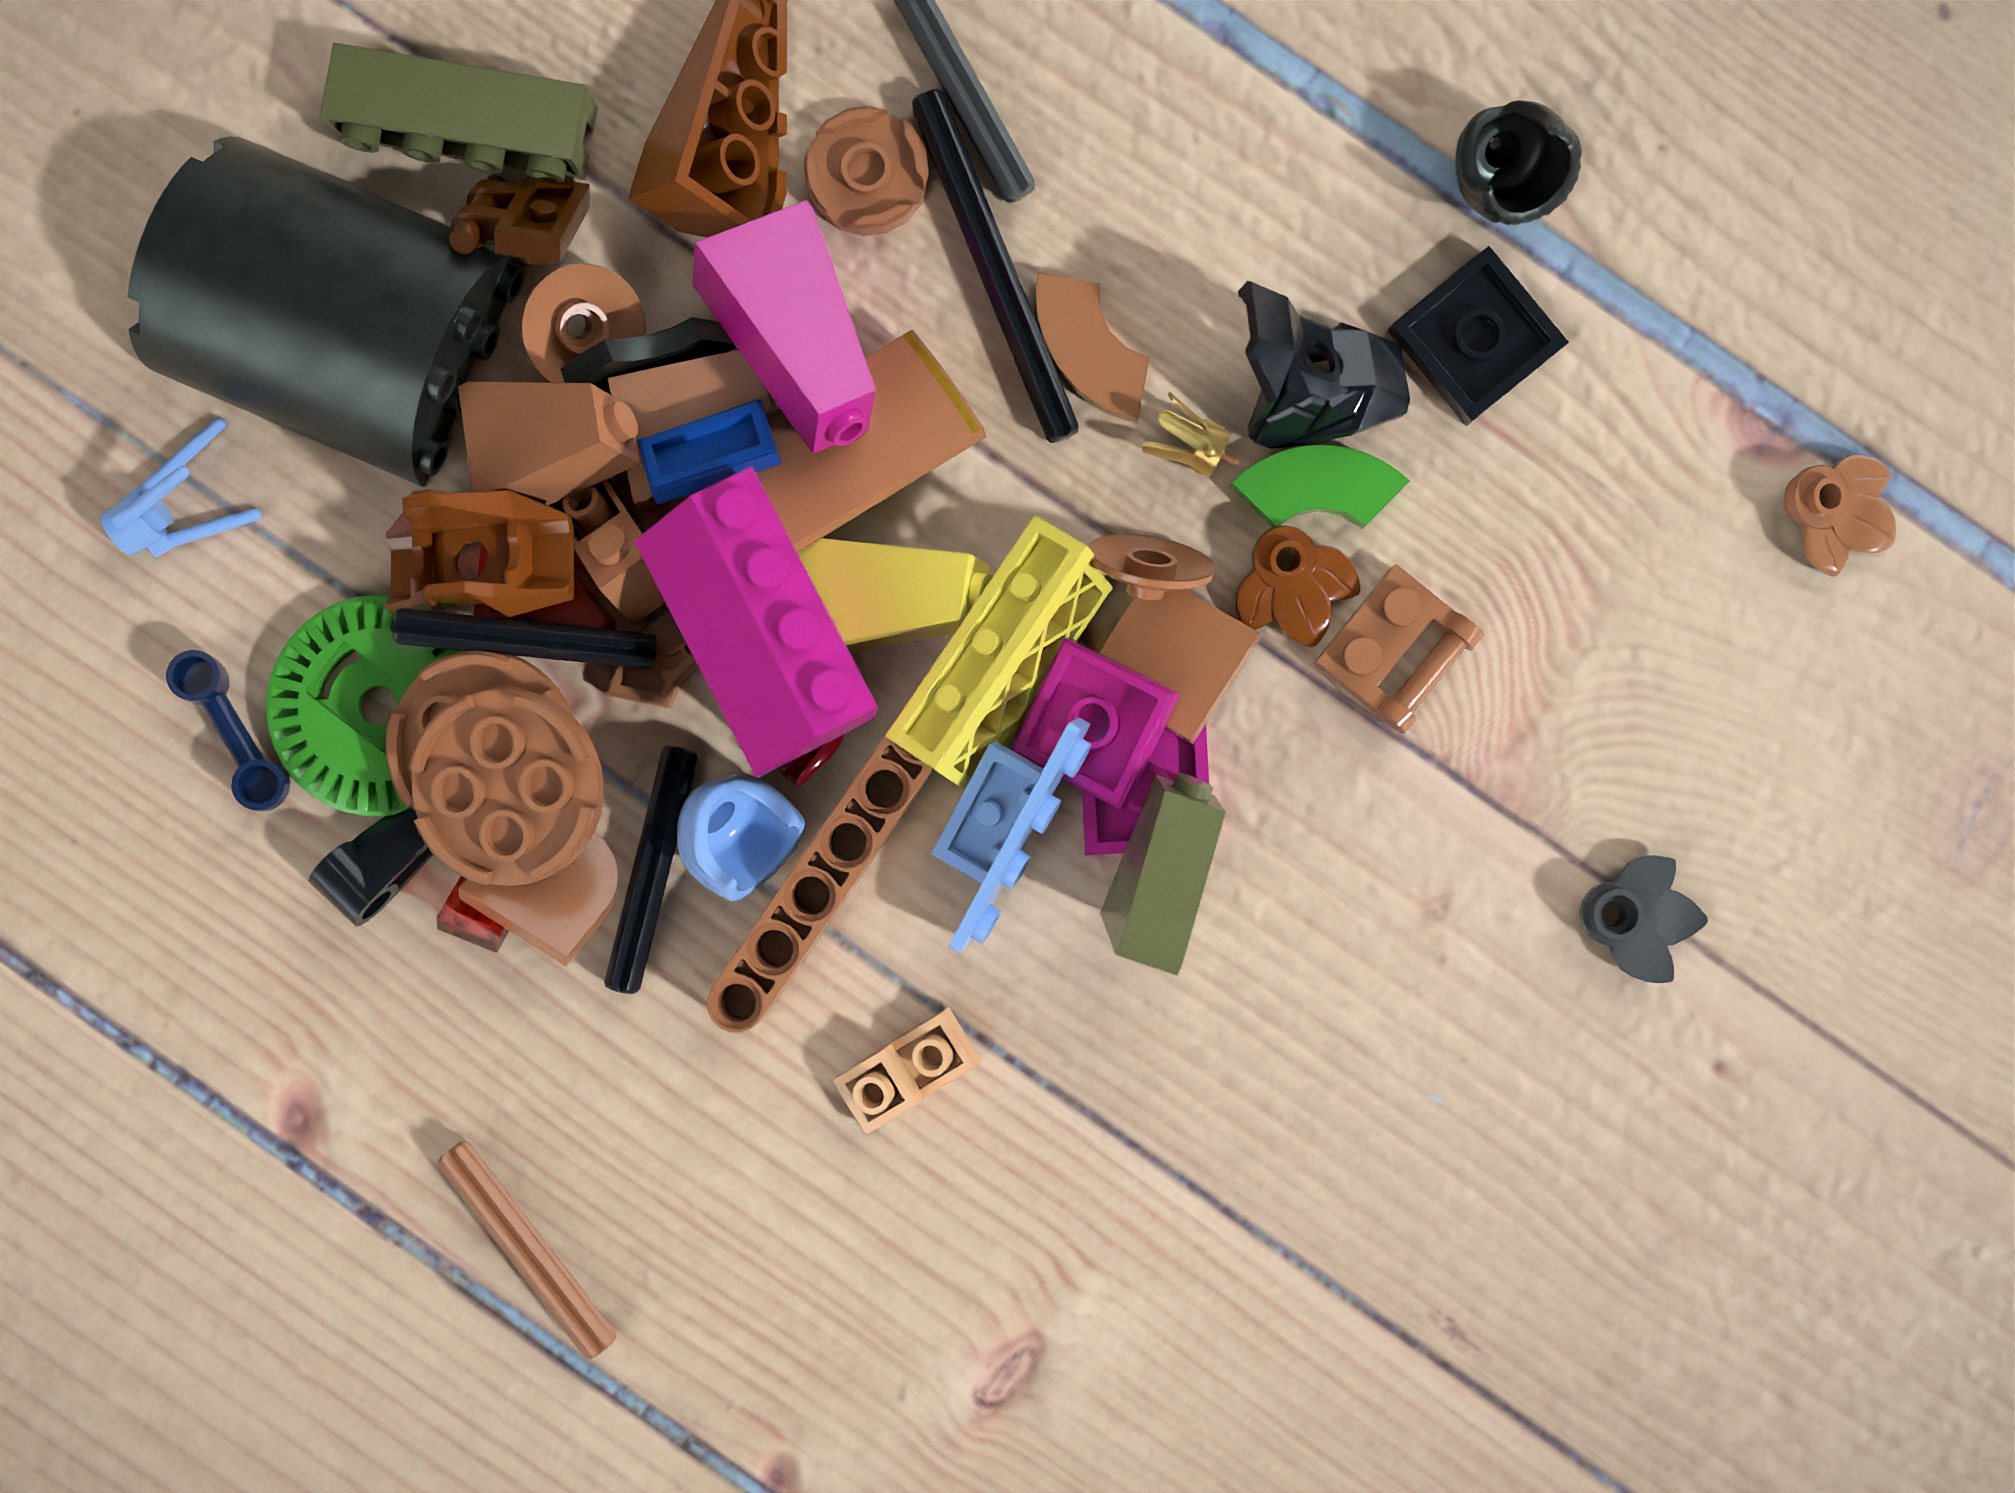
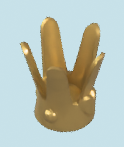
M1169 392L1168 396L1199 425L1168 409H1161L1158 412V422L1161 427L1194 449L1149 441L1142 446V452L1188 464L1193 467L1195 473L1204 474L1209 478L1220 459L1237 465V459L1223 453L1230 439L1231 432L1226 431L1225 426L1207 418L1202 420Z

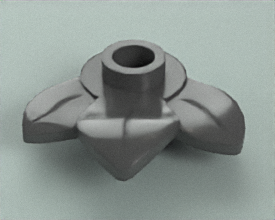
M1657 855L1642 856L1630 861L1622 869L1614 882L1601 883L1590 889L1584 896L1580 906V921L1589 937L1598 943L1609 945L1620 970L1631 977L1645 982L1668 983L1674 980V964L1667 946L1679 943L1697 933L1708 923V917L1690 898L1680 892L1671 890L1676 873V861L1673 858ZM1614 902L1619 908L1620 916L1616 923L1608 926L1603 921L1601 913L1607 903Z

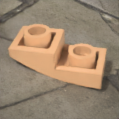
M947 1007L858 1062L832 1081L861 1129L867 1135L918 1105L924 1097L974 1069L982 1060L954 1014Z

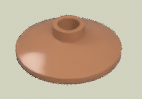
M589 263L567 264L544 275L529 292L520 318V335L524 351L537 372L551 383H565L560 368L603 339H626L646 334L643 308L631 286L615 272ZM580 314L585 320V330L580 336L573 338L567 329L568 321L572 316Z
M1114 534L1096 538L1088 546L1094 553L1091 564L1108 576L1126 583L1127 593L1139 599L1160 600L1164 598L1165 591H1180L1200 587L1211 582L1215 574V564L1208 556L1192 547L1163 538L1136 534Z

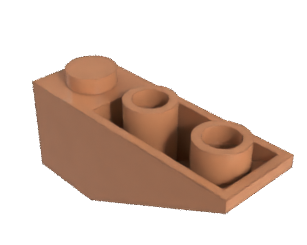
M610 478L548 505L571 515L574 527L575 551L600 591L632 625H635L665 604L634 542L647 531Z

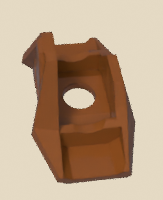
M432 489L413 491L410 493V496L403 497V512L385 533L386 541L391 550L390 597L385 602V609L393 615L400 608L442 612L443 609L453 606L485 603L502 614L512 617L573 600L574 527L571 515L517 492L446 493ZM479 542L487 551V564L480 575L467 579L460 573L458 567L459 555L467 545Z

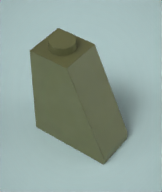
M1177 773L1174 781L1155 775L1100 912L1115 955L1178 976L1184 961L1226 813L1215 795L1211 794L1213 787L1210 784L1183 773Z

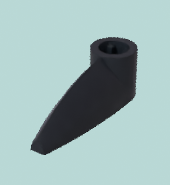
M411 807L397 814L383 817L352 841L345 842L332 850L312 871L308 880L309 883L355 926H361L376 916L434 855L425 844L414 823V820L418 819L415 810Z

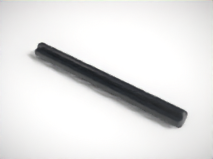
M932 89L921 93L912 100V111L1045 437L1050 443L1068 439L1078 433L1079 424L946 98L940 89Z

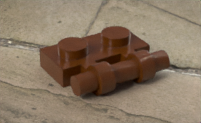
M490 175L486 180L476 182L467 195L466 205L460 207L452 218L450 224L451 234L449 237L450 245L456 252L468 254L474 248L483 246L487 240H495L496 254L515 256L521 262L531 265H544L551 262L560 264L590 208V184L568 180L557 182L549 177L535 178L528 175L522 184L507 182L499 175Z

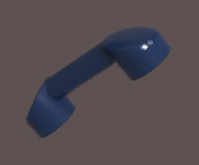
M188 650L175 656L169 663L166 671L168 687L179 698L202 706L239 767L235 771L231 782L232 793L236 801L245 808L259 812L277 808L289 794L291 785L289 774L283 767L263 758L226 696L229 690V676L225 667L216 658L199 650Z

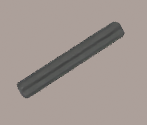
M894 0L1004 200L1008 203H1014L1028 196L1034 190L1035 179L935 0Z

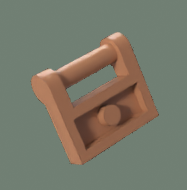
M1395 564L1387 571L1313 664L1398 732L1405 734L1416 720L1413 712L1464 649L1472 651L1482 639L1484 633L1474 622L1454 611L1399 565ZM1431 622L1444 635L1395 696H1389L1378 686Z

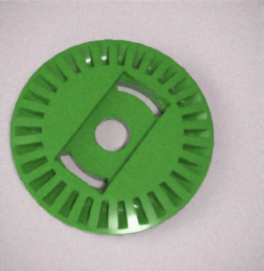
M386 595L355 597L338 602L318 612L306 621L291 636L279 654L272 670L267 690L266 714L268 730L274 749L284 768L298 785L322 803L340 811L361 816L385 817L409 809L399 797L389 773L386 757L388 723L374 725L366 720L361 708L365 694L375 687H386L395 694L399 704L406 689L419 675L421 669L442 657L460 652H468L401 645L394 642L392 637L394 615L385 609V602L390 597ZM357 651L359 660L352 662L340 672L331 686L329 699L322 700L325 685L334 669L346 657Z

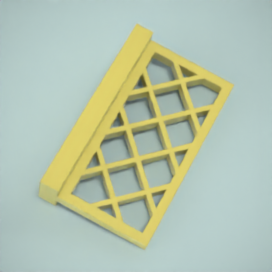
M1034 515L885 737L965 790L988 745L996 741L1006 747L1025 720L1063 638H1070L1077 642L1112 591L1113 586L1091 564L1094 553L1089 547Z

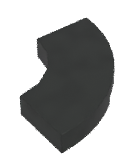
M691 317L673 327L649 335L626 339H603L565 363L560 369L565 383H591L599 389H609L608 378L726 353L736 348V346L718 321Z

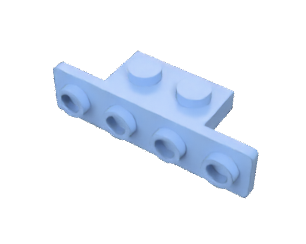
M1079 717L1068 723L1044 768L996 741L988 745L931 855L981 883L977 894L948 946L949 948L961 953L974 940L983 944L993 930L1001 914V910L993 906L1004 885L1013 889L1021 878L1031 858V855L1023 851L1033 830L1043 834L1061 803L1060 799L1053 796L1064 774L1073 778L1091 748L1092 744L1083 739L1090 727L1089 722Z

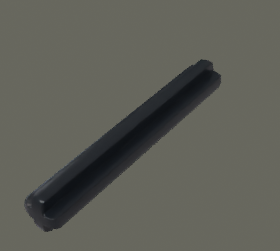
M408 608L397 609L393 618L392 637L394 642L401 645L462 651H486L514 656L644 669L654 666L657 655V638L650 633Z
M669 745L665 746L661 752L604 980L605 987L615 992L634 994L641 988L677 843L678 818L682 806L689 795L698 759L697 753L689 749Z

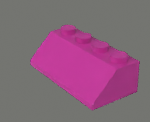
M752 466L691 495L634 541L756 779L875 719L878 706Z

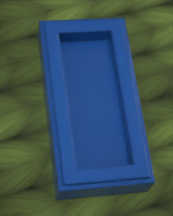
M761 399L637 440L651 494L658 505L704 490L751 466L755 472L782 464Z

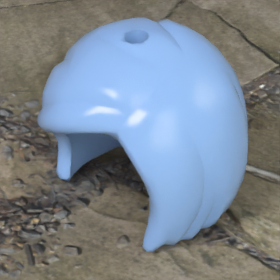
M730 774L724 778L706 781L689 794L678 818V851L684 866L703 886L716 895L730 901L741 900L757 887L762 886L766 880H769L777 873L779 867L785 864L801 840L805 821L794 805L771 784L760 778L756 779L755 776L750 774Z

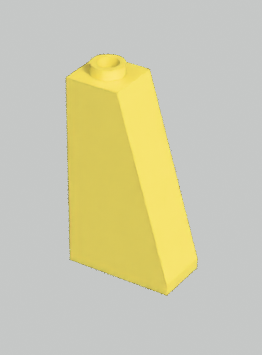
M823 538L797 552L849 653L954 634L992 579V575L989 573L990 565L968 553Z

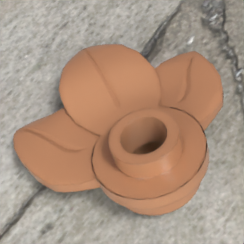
M1849 455L1840 459L1832 467L1818 465L1805 468L1788 483L1784 493L1785 509L1794 521L1803 526L1802 549L1810 563L1821 572L1832 577L1838 576L1848 559L1849 550L1860 553H1878L1887 550L1894 544L1896 537L1895 517L1888 504L1879 499L1891 477V472L1884 463L1865 455ZM1820 492H1821V497H1822L1821 502H1820V499H1819V494H1820Z

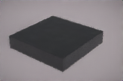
M1490 246L1486 247L1397 319L1387 330L1466 426L1569 343Z

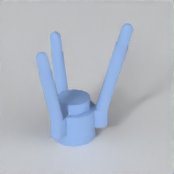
M214 419L139 487L121 497L119 503L100 515L103 529L122 552L129 556H134L147 548L158 558L175 546L228 531L257 521L262 517L261 511L253 508L172 533L167 531V527L173 524V517L161 499L189 476V470L184 465L225 428L226 422L224 419Z

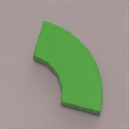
M1310 445L1291 448L1270 455L1242 472L1229 486L1271 527L1280 526L1296 515L1320 511L1341 515L1363 529L1410 480L1388 463L1368 453L1334 445Z

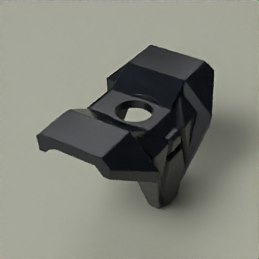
M1247 281L1239 289L1238 296L1246 304L1250 331L1246 356L1261 388L1247 426L1248 437L1254 443L1270 449H1280L1347 437L1401 418L1407 413L1410 394L1401 345L1343 322L1331 329L1299 315L1287 296L1251 281ZM1327 361L1329 373L1321 371L1313 363Z

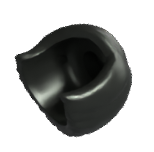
M1517 100L1503 106L1484 109L1471 118L1458 139L1455 169L1459 190L1466 203L1475 212L1493 223L1501 222L1505 225L1529 223L1540 219L1542 216L1549 215L1567 200L1568 194L1573 190L1578 180L1581 169L1582 148L1578 136L1565 124L1563 119L1551 108L1540 103Z

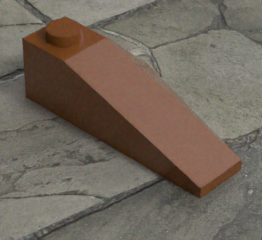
M715 0L645 142L628 198L676 231L708 238L783 208L787 194V172L779 170V138L787 135V114L779 112V77L787 73V0Z

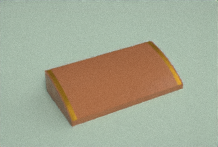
M913 329L865 357L876 393L869 429L854 442L845 446L833 445L812 454L781 409L767 416L782 464L755 473L796 552L801 551L986 438L984 428L960 391Z

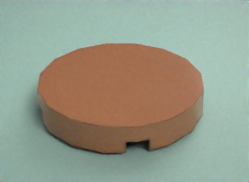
M873 106L845 109L825 120L817 130L816 137L811 142L810 148L807 149L804 159L806 188L820 215L839 230L861 236L888 233L908 222L923 203L929 183L926 148L914 127L902 118L900 120L894 115L887 114V110Z

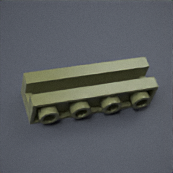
M333 42L319 117L340 138V143L358 151L375 153L378 152L380 145L402 149L404 155L423 162L438 163L441 156L463 159L464 164L482 172L501 173L503 166L526 170V174L530 177H549L557 182H564L565 177L585 180L589 155L583 147L585 130L594 132L598 107L584 84Z

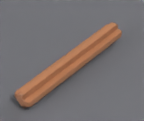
M462 1141L444 1153L438 1160V1167L583 1356L587 1359H592L606 1350L615 1340L616 1332L472 1144L468 1141Z

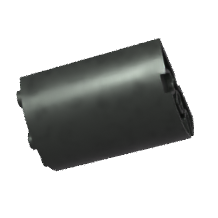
M232 136L224 137L214 141V152L202 162L190 157L182 165L164 189L147 221L135 254L129 281L128 298L139 302V322L129 329V335L137 357L150 370L425 487L429 476H435L444 465L449 449L448 441H446L447 435L455 417H462L458 386L468 382L466 379L469 370L477 358L486 361L494 352L500 334V328L497 325L506 303L514 302L522 289L525 279L524 262H521L515 256L496 254L495 246L487 242L479 248H474L471 253H458L450 245L449 237L451 230L445 224L246 139Z

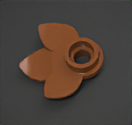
M1275 526L1265 531L1254 545L1252 552L1253 569L1238 586L1236 608L1240 621L1254 630L1266 626L1275 620L1280 629L1289 638L1302 645L1315 647L1324 637L1329 627L1332 613L1330 601L1345 600L1359 595L1360 581L1356 569L1348 557L1339 549L1330 546L1314 545L1305 532L1293 526ZM1291 547L1295 553V560L1289 568L1280 569L1276 563L1277 554L1281 549Z

